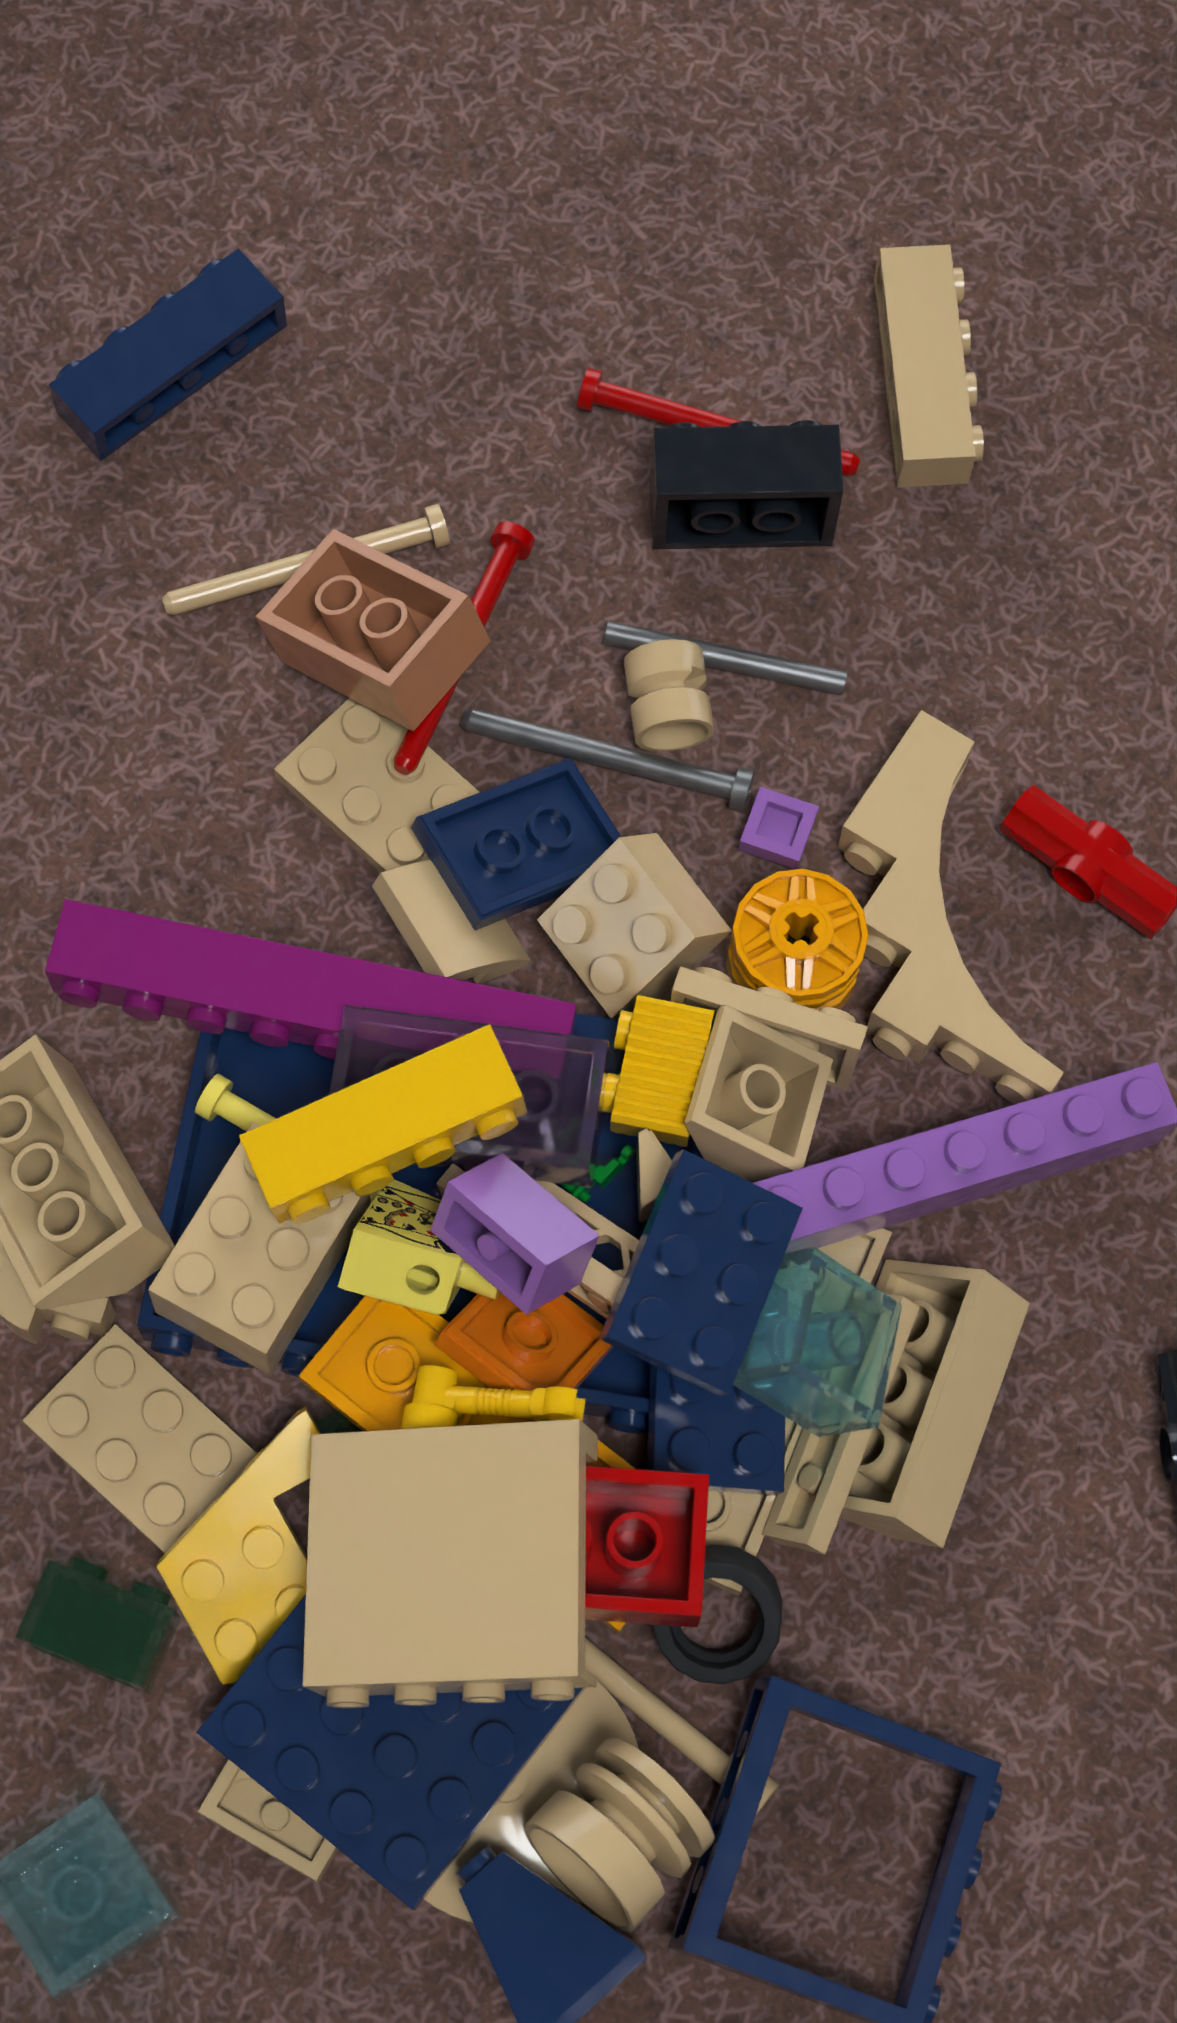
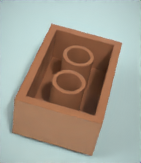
M335 529L331 530L255 616L281 662L413 732L491 641L469 595Z

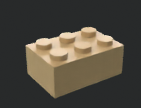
M253 1121L247 1132L261 1125ZM240 1141L148 1289L155 1312L271 1375L349 1246L354 1228L371 1204L370 1194L356 1196L355 1192L352 1191L329 1201L331 1208L323 1215L311 1221L293 1224L292 1220L289 1219L279 1224L269 1208Z

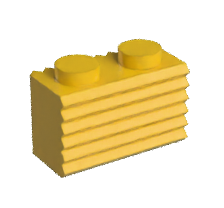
M637 995L633 1012L621 1010L614 1048L625 1050L620 1075L607 1074L600 1111L612 1113L610 1131L638 1137V1133L647 1128L649 1131L652 1130L658 1141L687 1147L690 1133L684 1123L710 1038L714 1010Z

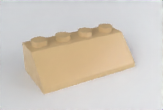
M35 1034L0 1060V1243L33 1306L39 1310H45L125 1294L159 1270L166 1262L175 1245L74 1065Z
M886 1259L874 1292L904 1296L920 1308L840 1518L897 1540L943 1548L1030 1303L986 1270Z

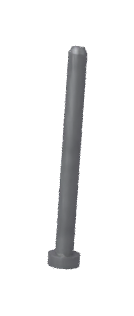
M475 708L465 710L461 721V726L469 733L730 799L729 809L745 812L753 785L755 770L739 767L737 774L734 775Z

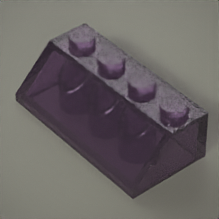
M345 1005L329 1095L489 1024ZM490 1024L521 1090L527 1113L517 1117L518 1125L509 1132L490 1140H481L480 1136L477 1135L454 1146L456 1152L451 1157L433 1166L449 1168L452 1164H455L462 1170L469 1171L503 1153L536 1181L592 1188L602 1128L609 1040Z

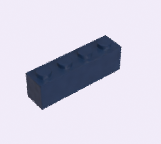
M239 248L224 259L211 261L200 271L197 278L176 293H167L159 298L152 306L150 312L129 327L122 326L113 331L100 348L83 360H75L64 366L57 374L56 379L49 383L56 413L101 462L287 327L284 296Z

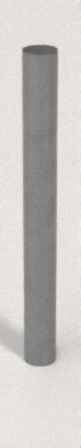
M608 621L603 645L633 650L654 641L669 639L688 640L697 643L702 648L706 667L843 695L848 671Z

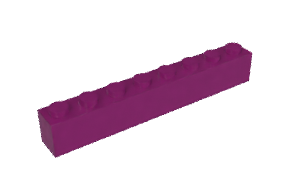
M69 899L64 900L45 968V973L53 992L59 993L58 997L61 1000L75 1006L94 1008L97 1006V1002L122 1006L124 1013L142 1020L157 1021L160 1020L161 1015L185 1019L189 1027L201 1032L221 1034L225 1028L248 1032L252 1040L264 1045L285 1047L288 1045V1041L314 1046L313 1050L317 1054L330 1059L350 1060L352 1054L378 1059L377 1064L385 1069H390L490 1024L523 1098L529 1100H541L544 1098V1094L559 1097L576 1019V1004Z

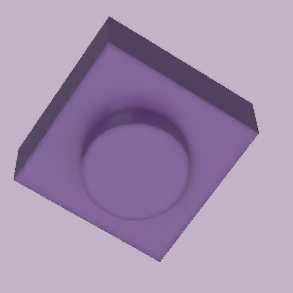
M760 786L740 839L738 850L792 869H798L814 826L819 806Z

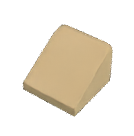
M647 1128L638 1133L636 1148L638 1220L640 1223L649 1219L672 1163V1160L652 1130L649 1131Z

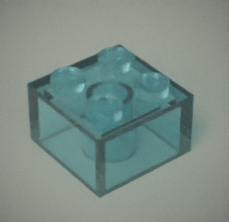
M816 1247L787 1252L784 1254L733 1385L817 1437L879 1428L902 1304Z
M96 1793L0 1860V1914L53 1998L65 2000L182 1917L108 1800L99 1793Z

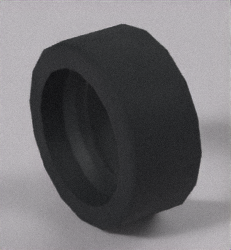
M712 1544L705 1546L704 1580L709 1578L732 1580L750 1592L758 1609L757 1626L751 1637L739 1646L721 1650L705 1648L693 1642L684 1634L681 1626L652 1625L660 1652L677 1671L698 1682L724 1685L746 1679L768 1663L780 1640L783 1600L776 1578L759 1558L738 1547Z

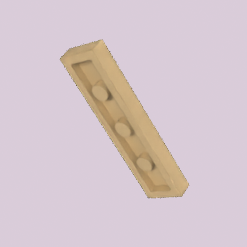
M861 1290L856 1291L785 1473L784 1492L776 1496L762 1532L763 1536L775 1543L826 1554L920 1308L904 1296Z

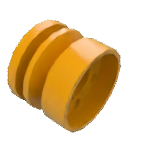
M807 869L776 872L755 883L739 903L727 954V975L731 978L732 983L749 989L757 990L759 987H770L783 991L793 998V1003L815 1010H819L821 1007H832L841 1010L852 996L869 937L864 910L851 890L830 875ZM788 934L795 940L805 935L810 938V943L808 945L805 941L798 940L791 944L787 941Z

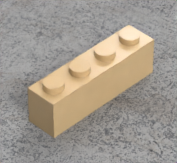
M950 244L880 248L874 284L897 488L968 484L974 462H981L983 459L984 440L981 425H972L970 408H976L977 381L974 372H966L964 356H969L971 332L968 319L959 320L958 304H962L964 301L963 269L961 267L953 268Z

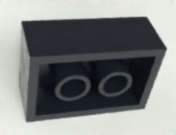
M802 420L784 426H761L755 422L741 421L727 427H699L694 423L680 422L672 424L667 428H654L649 484L652 550L832 546L843 496L839 425H822L817 421Z

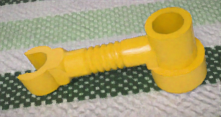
M424 1365L418 1368L413 1402L405 1405L401 1429L457 1426L458 1417H462V1414H486L488 1416L492 1414L493 1416L531 1418L537 1422L572 1419L583 1421L586 1399L576 1398L577 1389L554 1386L535 1388L533 1391L515 1389L512 1391L511 1389L499 1390L498 1388L486 1389L485 1387L480 1389V1387L457 1386L459 1374L456 1371L441 1366Z

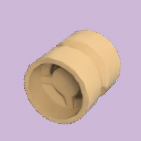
M678 639L654 641L631 650L624 657L628 695L638 698L631 705L635 744L642 749L655 752L680 750L695 747L707 741L714 734L710 697L702 691L707 683L703 651L697 643Z

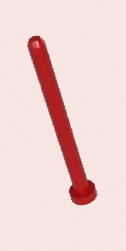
M589 367L586 370L577 402V408L592 412L594 405L597 404L667 425L689 422L699 427H727L733 423L741 422V420L602 381L603 371ZM841 449L842 475H856L860 458L853 452Z
M502 521L497 524L490 538L495 551L471 598L484 628L516 561L527 559L535 545V538L532 533L514 522ZM460 678L414 732L409 729L407 730L394 757V768L397 772L409 775L417 769Z

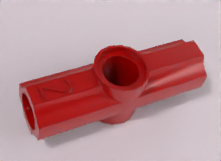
M1032 785L1023 792L1000 826V832L1051 868V874L1061 888L1079 901L1090 904L1098 901L1151 940L1160 932L1177 909V886L1134 857L1130 843L1121 833L1110 825L1098 820L1085 822L1035 785Z

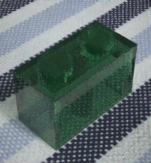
M71 1557L67 1567L49 1560L15 1637L24 1646L149 1695L181 1620L176 1610L168 1607L171 1596L137 1581H133L130 1591L105 1582L109 1573L107 1570L76 1557Z

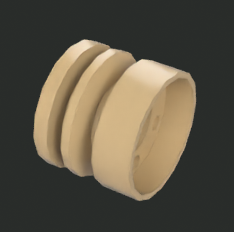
M607 1738L595 1751V1763H583L576 1771L575 1780L585 1800L568 1791L557 1790L526 1823L524 1831L542 1862L566 1889L602 1920L620 1931L631 1933L662 1900L665 1894L661 1880L653 1867L670 1877L682 1878L691 1865L689 1856L700 1858L712 1845L715 1837L710 1823L698 1805L666 1770L635 1746L619 1738Z

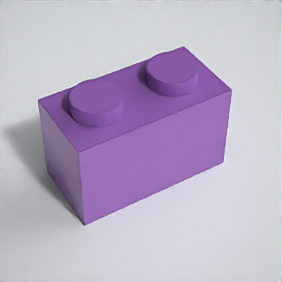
M503 1153L448 1181L430 1230L526 1315L581 1283L600 1236Z

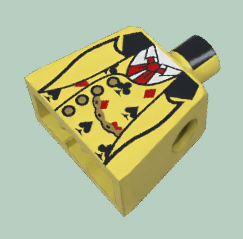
M394 1179L390 1184L380 1189L354 1228L338 1283L339 1288L437 1315L446 1314L460 1288L496 1300L500 1293L497 1288L430 1231L441 1200Z

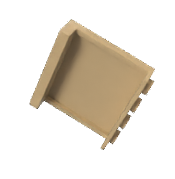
M580 1419L311 1435L303 1687L327 1697L326 1705L336 1708L369 1706V1696L394 1695V1703L399 1705H433L437 1703V1693L462 1692V1701L498 1703L505 1701V1691L531 1690L532 1699L562 1701L574 1698V1688L597 1687V1676L585 1670L586 1463L597 1462V1434Z

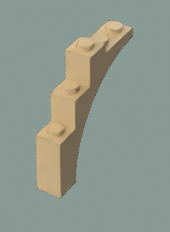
M921 710L843 825L837 847L845 852L844 857L849 864L860 872L868 875H875L878 872L884 876V879L863 909L869 936L864 956L880 966L890 967L891 964H894L900 968L873 1009L866 1032L874 1036L873 1043L883 1053L901 1061L908 1057L920 1064L933 1044L942 1050L940 1052L942 1058L955 1069L968 1074H972L976 1070L997 1083L995 1086L997 1092L1013 1104L1022 1103L1052 1094L1064 1072L1025 1044L990 1007L961 959L946 918L939 874L941 830L949 798L968 763L975 741Z

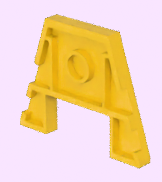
M306 1407L298 1410L287 1421L286 1426L264 1449L262 1448L237 1479L219 1498H216L157 1562L158 1571L222 1685L235 1683L306 1594L307 1555L275 1499L276 1496L310 1478L311 1435L321 1433Z

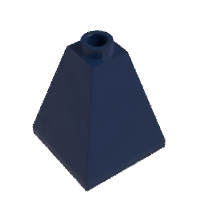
M487 1845L456 1873L465 1884L459 1889L460 1894L518 2023H576L647 1958L645 1952L635 1940L602 1920L591 1910L504 1851L496 1855L490 1846Z

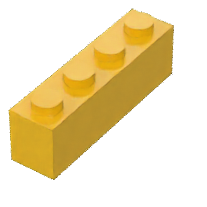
M489 1024L239 1135V1138L269 1208L279 1224L289 1219L292 1220L293 1224H301L326 1213L331 1208L329 1201L354 1191L356 1196H364L384 1188L393 1181L392 1173L414 1163H417L419 1168H426L445 1161L456 1152L455 1145L479 1135L481 1140H490L509 1132L518 1125L517 1117L526 1114L527 1109L521 1090Z

